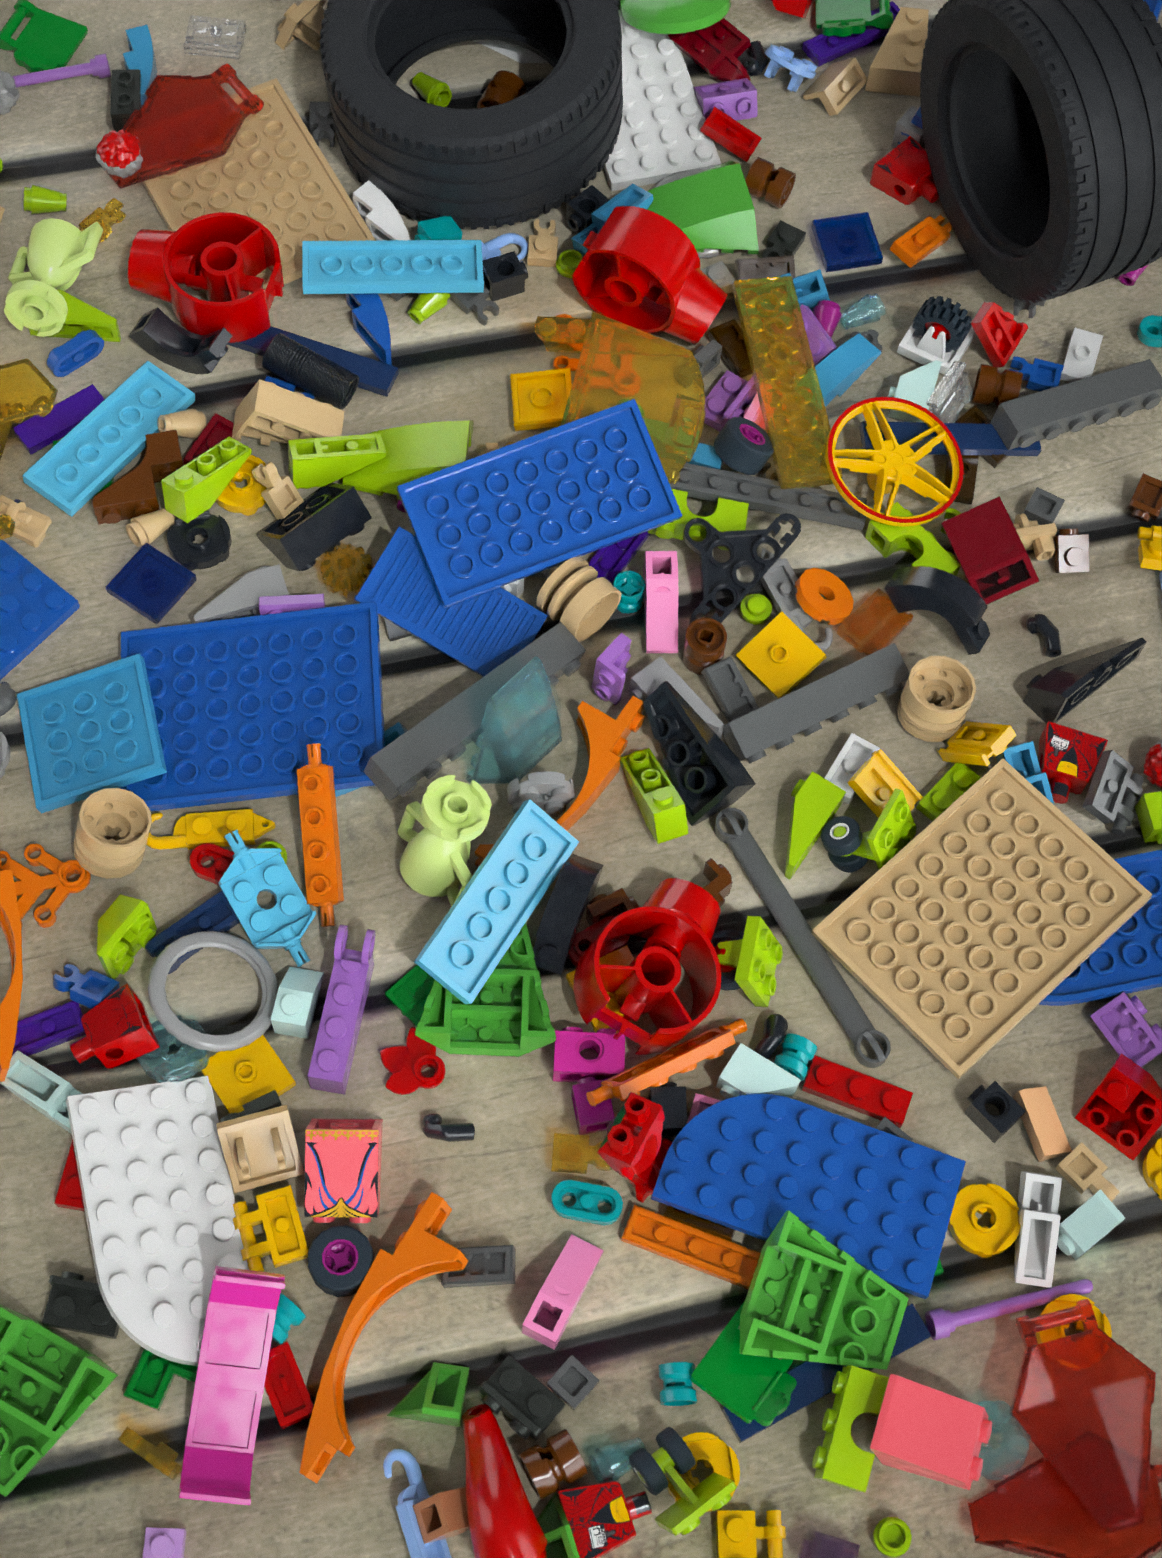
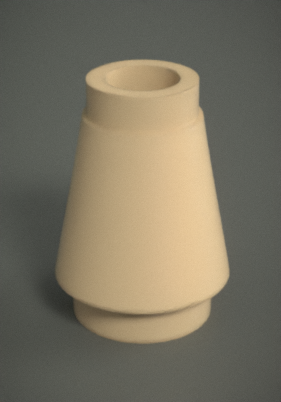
M195 408L160 415L158 418L159 432L177 430L178 436L190 439H197L207 425L204 413L197 411Z
M163 508L131 518V523L126 525V531L131 541L137 547L142 545L148 546L170 526L175 524V518L173 514Z

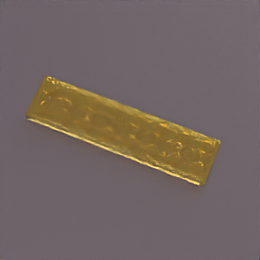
M792 276L736 280L733 282L732 290L766 431L774 449L772 456L780 490L831 485L833 482L830 478L825 459L826 442L831 428ZM838 468L839 474L843 478L841 468Z

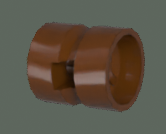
M506 70L496 72L477 103V109L499 105L526 93L524 82L512 72Z
M758 157L752 164L745 181L751 196L756 198L764 196L765 202L777 208H782L791 194L796 180V173L783 167L775 169L774 163Z
M981 364L974 385L972 403L989 406L992 402H995L998 408L1000 403L1017 399L1021 389L1023 373L1008 369L1003 373H999L997 367Z
M700 618L688 626L682 660L689 671L702 675L701 672L705 668L723 660L727 633L725 627L719 621L712 618Z
M566 1429L547 1438L545 1447L536 1444L518 1454L524 1471L540 1500L558 1491L560 1482L564 1481L567 1484H571L588 1474L584 1461Z

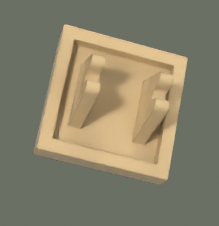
M303 0L298 6L295 3L291 5L284 14L286 19L277 28L280 33L275 43L284 50L296 38H299L313 49L319 50L320 43L317 40L320 41L321 23L322 19H324L323 7L327 0Z
M287 1105L216 1123L234 1193L305 1174Z

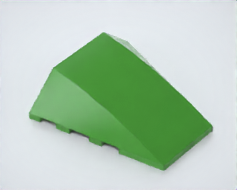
M729 160L647 191L653 194L654 198L647 210L665 217L680 228L691 240L697 252H704V249H721V253H734V250H748V254H758L755 209L740 163Z
M526 923L472 1004L465 1005L434 979L430 994L424 1005L421 1020L418 1022L415 1036L449 1054L520 1057L556 1041L554 1027L551 1025L549 1008L542 991L539 970L536 968L534 951Z
M789 1210L786 1211L762 1247L740 1314V1354L887 1370L909 1298L871 1270L865 1269L854 1261L855 1259L848 1253L839 1250L825 1239L826 1237L815 1229H811L802 1223Z
M0 1305V1494L8 1496L114 1381L118 1374L93 1353L40 1322Z

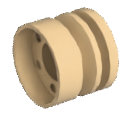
M581 556L570 558L561 564L547 578L536 598V605L543 612H547V615L553 621L560 620L579 642L588 639L601 629L613 615L621 600V592L606 578H597L598 572L592 566H589Z
M929 656L919 660L910 671L897 705L898 719L904 729L915 738L927 742H941L951 738L961 727L966 713L973 702L976 693L974 677L967 667L959 661L946 656Z
M106 788L92 793L83 802L73 842L75 858L82 868L92 875L106 879L124 877L133 873L142 863L152 825L151 812L144 800L131 791L120 788Z

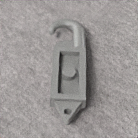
M764 548L762 549L761 559L770 560L773 558V553ZM779 558L760 579V582L778 614L782 611L806 634L803 628L807 627L813 621V618L804 612L797 602L795 596L797 589L794 588L795 582L798 580L796 574L786 558ZM829 627L825 628V639L819 643L814 642L822 651L829 648L833 641V633Z

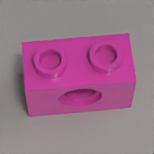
M565 1027L562 1031L555 1030L553 1081L577 1082L587 1077H597L598 1080H603L623 1072L625 1036L622 1034L616 1040L613 1038L616 1030L608 1028L599 1029L597 1032H583V1029L578 1027ZM587 1048L593 1049L597 1052L598 1057L593 1060H586L580 1055V1052Z

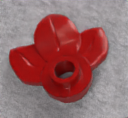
M411 1027L408 1032L407 1046H394L380 1050L383 1065L392 1074L385 1086L391 1092L399 1095L411 1094L420 1087L424 1089L435 1088L443 1082L446 1074L444 1062L436 1056V1046L415 1036L416 1028ZM429 1067L434 1069L435 1073L431 1077H425L422 1075V1071Z

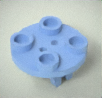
M771 44L765 51V55L771 60L764 76L773 79L779 68L785 67L791 70L789 74L792 75V78L787 87L791 92H797L805 77L814 79L817 65L806 59L793 58L795 53L781 45L777 47Z

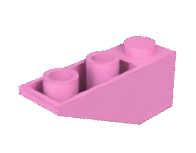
M645 551L643 579L645 581L646 653H678L677 551Z
M571 1234L522 1324L523 1334L555 1350L604 1250Z

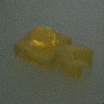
M113 198L106 204L104 210L98 207L78 224L80 231L82 232L93 223L98 222L103 228L99 243L105 241L112 233L111 226L122 222L126 217V214L120 210L124 206L123 203Z
M554 1133L551 1172L587 1174L588 1164H593L601 1171H609L612 1168L597 1153L603 1141L595 1146H589V1135Z
M129 1427L118 1438L122 1444L172 1481L175 1480L182 1470V1467L175 1461L179 1454L163 1442H160L155 1447Z

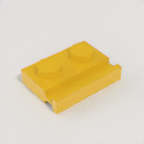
M966 721L947 741L949 746L946 749L941 748L938 753L945 762L988 766L990 764L988 759L991 756L997 757L1003 753L1016 734L1011 725Z
M881 749L874 751L871 754V758L865 761L847 782L878 818L895 789L903 790L910 811L914 809L917 801L923 798Z

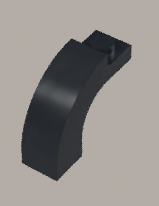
M159 308L145 313L129 335L133 341L158 360L193 374L212 373L220 359L227 353L228 347L226 345L233 336L224 327L207 335L192 333L177 325Z
M924 566L898 569L884 588L898 613L928 610L945 618L953 626L968 655L980 653L990 636L988 625L982 619L988 607L985 601L969 584L951 573Z
M574 854L568 858L553 888L536 934L537 939L533 951L537 967L559 975L563 973L581 918L589 901L594 896L604 865Z

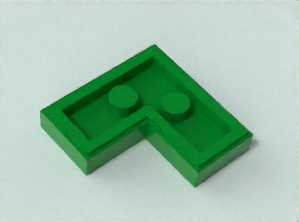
M144 1348L123 1396L159 1411L174 1377L178 1376L195 1383L198 1366L169 1361Z

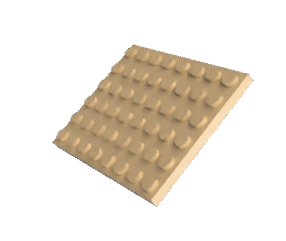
M277 78L131 133L133 136L138 137L140 155L143 158L141 169L137 171V174L170 231H177L190 220L211 213L229 212L253 218L263 224L277 241L284 284L302 278V241H376ZM268 268L256 276L264 278L263 289L265 290L272 274Z
M1001 759L812 930V935L959 1079L1151 899L1152 894L1006 760Z

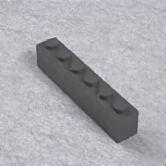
M1150 359L1000 403L991 420V424L1008 450L1017 447L1026 448L1034 442L1043 439L1052 440L1060 434L1069 431L1073 433L1078 432L1092 424L1101 425L1109 419L1118 416L1127 417L1135 411L1144 408L1149 410L1156 407L1161 402L1162 376Z
M893 643L724 725L722 734L730 750L738 759L742 761L747 758L750 764L767 756L764 749L775 745L776 749L779 750L795 742L792 736L801 731L806 737L822 729L820 722L828 718L834 723L849 716L850 714L847 709L856 704L861 710L877 702L875 695L883 691L886 696H889L904 689L902 682L908 679L910 673L896 644Z

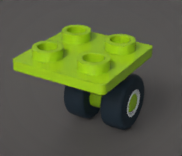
M895 789L872 830L862 833L859 824L853 818L840 816L829 820L824 825L821 831V840L828 851L832 864L843 872L852 873L858 871L865 866L868 859L874 860L878 869H880L902 850L908 842L914 839L916 824L903 790Z
M667 1427L656 1436V1442L659 1446L658 1450L650 1455L646 1449L640 1448L630 1455L628 1460L639 1480L652 1495H658L667 1488V1478L669 1479L681 1498L654 1520L659 1527L675 1536L679 1533L686 1535L701 1523L699 1517L708 1510L716 1511L726 1505L732 1498L730 1493L737 1486L733 1480L717 1473H712L691 1490L677 1472L685 1474L696 1464L695 1458L680 1435L673 1428Z

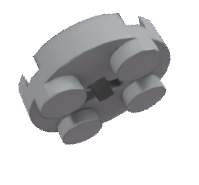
M544 771L527 774V781L519 783L518 778H516L507 786L508 802L512 805L514 814H516L524 801L530 799L545 813L557 815L565 811L564 805L570 803L575 796L573 780L570 778L569 782L565 781V774L559 772Z

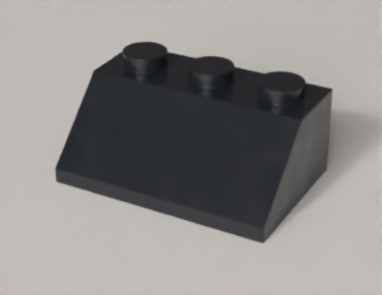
M330 483L305 498L304 502L284 519L274 520L256 533V535L286 568L305 571L316 564L315 559L323 553L327 554L336 550L341 545L340 541L345 537L361 532L365 528L364 524L372 519L354 486Z

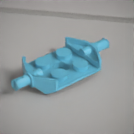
M238 830L228 833L224 837L234 852L232 856L234 860L218 884L252 945L256 949L284 948L285 951L289 950L297 967L311 961L301 945L302 941L300 938L317 913L316 911L313 912L309 904H307L304 895L280 854L282 852L281 849H249L244 844ZM262 891L272 893L275 897L274 907L271 909L261 908L257 903V895Z

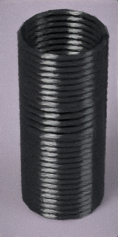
M278 333L273 337L263 355V368L341 410L349 404L359 384V376L350 370L348 371V369L319 355L315 351L313 352L282 333Z

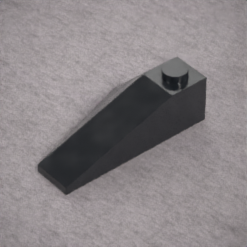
M1139 638L1056 667L1044 676L1038 674L1026 686L1028 692L1023 702L1046 724L1048 721L1057 723L1140 655L1147 641Z
M664 681L643 701L653 736L659 740L664 759L661 760L664 770H668L674 788L685 803L686 817L691 826L699 824L734 804L756 784L738 757L668 681Z

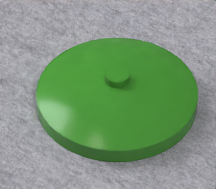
M620 0L621 15L629 25L639 30L658 34H679L706 28L720 21L728 13L731 6V0Z

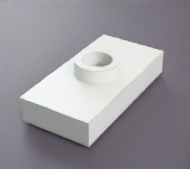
M1074 328L1063 363L1064 366L1060 380L1071 383L1092 376L1103 335Z

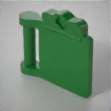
M18 0L14 5V13L0 31V49L14 50L16 64L25 67L30 73L66 67L88 34V29L84 25L41 10L27 0ZM25 17L31 18L17 40L11 38Z
M815 0L816 28L822 29V34L825 36L836 35L846 37L852 34H861L865 32L868 25L888 29L894 22L893 13L890 12V0H879V12L872 16L870 0Z
M743 1302L693 1371L690 1380L744 1422L751 1423L755 1420L762 1426H770L776 1416L787 1410L791 1394L797 1385L795 1378L786 1373L794 1360H779L773 1357L740 1354V1330L738 1328L740 1327V1314L744 1305Z

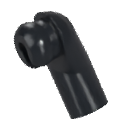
M753 41L748 48L752 56L750 57L751 61L748 63L746 60L744 67L749 76L755 77L763 72L769 64V59L765 55L761 42Z
M1035 614V617H1029L1026 621L1027 629L1032 634L1037 632L1042 634L1046 656L1057 657L1061 655L1058 628L1044 614Z
M773 1014L765 1020L762 1039L753 1050L766 1059L770 1058L786 1036L788 1022L782 1015Z
M428 1114L423 1118L424 1127L422 1131L428 1138L458 1142L472 1141L475 1137L473 1123L442 1124V1117L439 1114Z

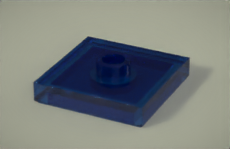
M868 212L812 220L811 228L826 272L882 264L883 255Z
M145 543L106 586L107 593L157 625L196 582L197 578L196 574L148 543Z

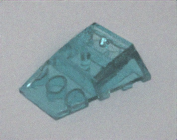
M537 656L488 700L481 724L485 731L478 736L476 745L481 748L480 753L473 755L471 765L475 769L471 770L466 778L470 784L472 780L478 784L510 783L516 778L520 781L562 741L560 698L542 661Z

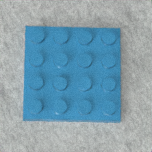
M140 653L17 694L36 809L41 813L87 799L92 793L102 789L121 788L167 773L145 661Z

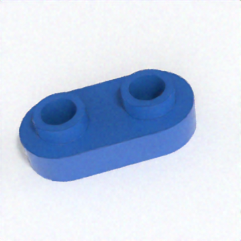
M94 330L81 331L74 338L54 348L49 353L47 367L55 376L65 377L97 357L103 350L104 340Z

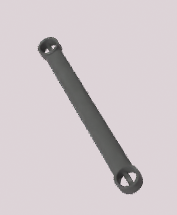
M737 808L723 809L715 820L714 832L716 837L729 845L855 1045L854 1054L856 1060L867 1068L881 1066L885 1063L891 1051L889 1039L884 1033L874 1028L822 944L812 935V929L748 830L747 816ZM727 818L733 827L735 835L725 833L720 828L719 822ZM737 820H739V821L741 822V824H742V830H741V828H740V826H739ZM863 1040H867L870 1043L877 1060L869 1059L862 1053L860 1043ZM877 1041L883 1046L884 1054Z

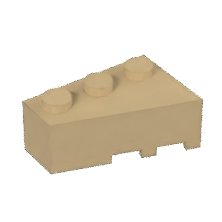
M900 8L870 66L865 91L920 97L921 62L928 34L929 10Z
M259 379L236 408L232 438L241 441L242 436L261 439V445L270 446L271 441L288 444V440L341 436L345 411L335 408L329 403L316 401L302 393L292 392L277 386L275 383Z

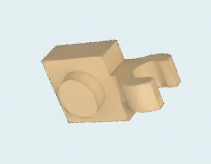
M268 462L265 466L259 464L252 470L254 478L267 488L261 495L277 520L284 519L304 502L288 475L280 477L277 468L272 462Z
M1082 1142L1055 1168L1080 1194L1089 1188L1094 1195L1101 1189L1112 1202L1120 1193L1112 1183L1102 1176L1108 1167Z

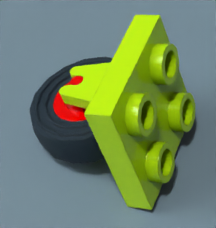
M748 916L744 933L729 929L713 934L711 943L715 948L721 968L720 989L729 991L741 988L755 1007H768L770 996H773L776 991L775 971L777 964H780L782 960V946L760 916Z

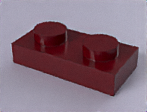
M215 413L184 457L183 464L186 465L227 437L232 438L234 423Z

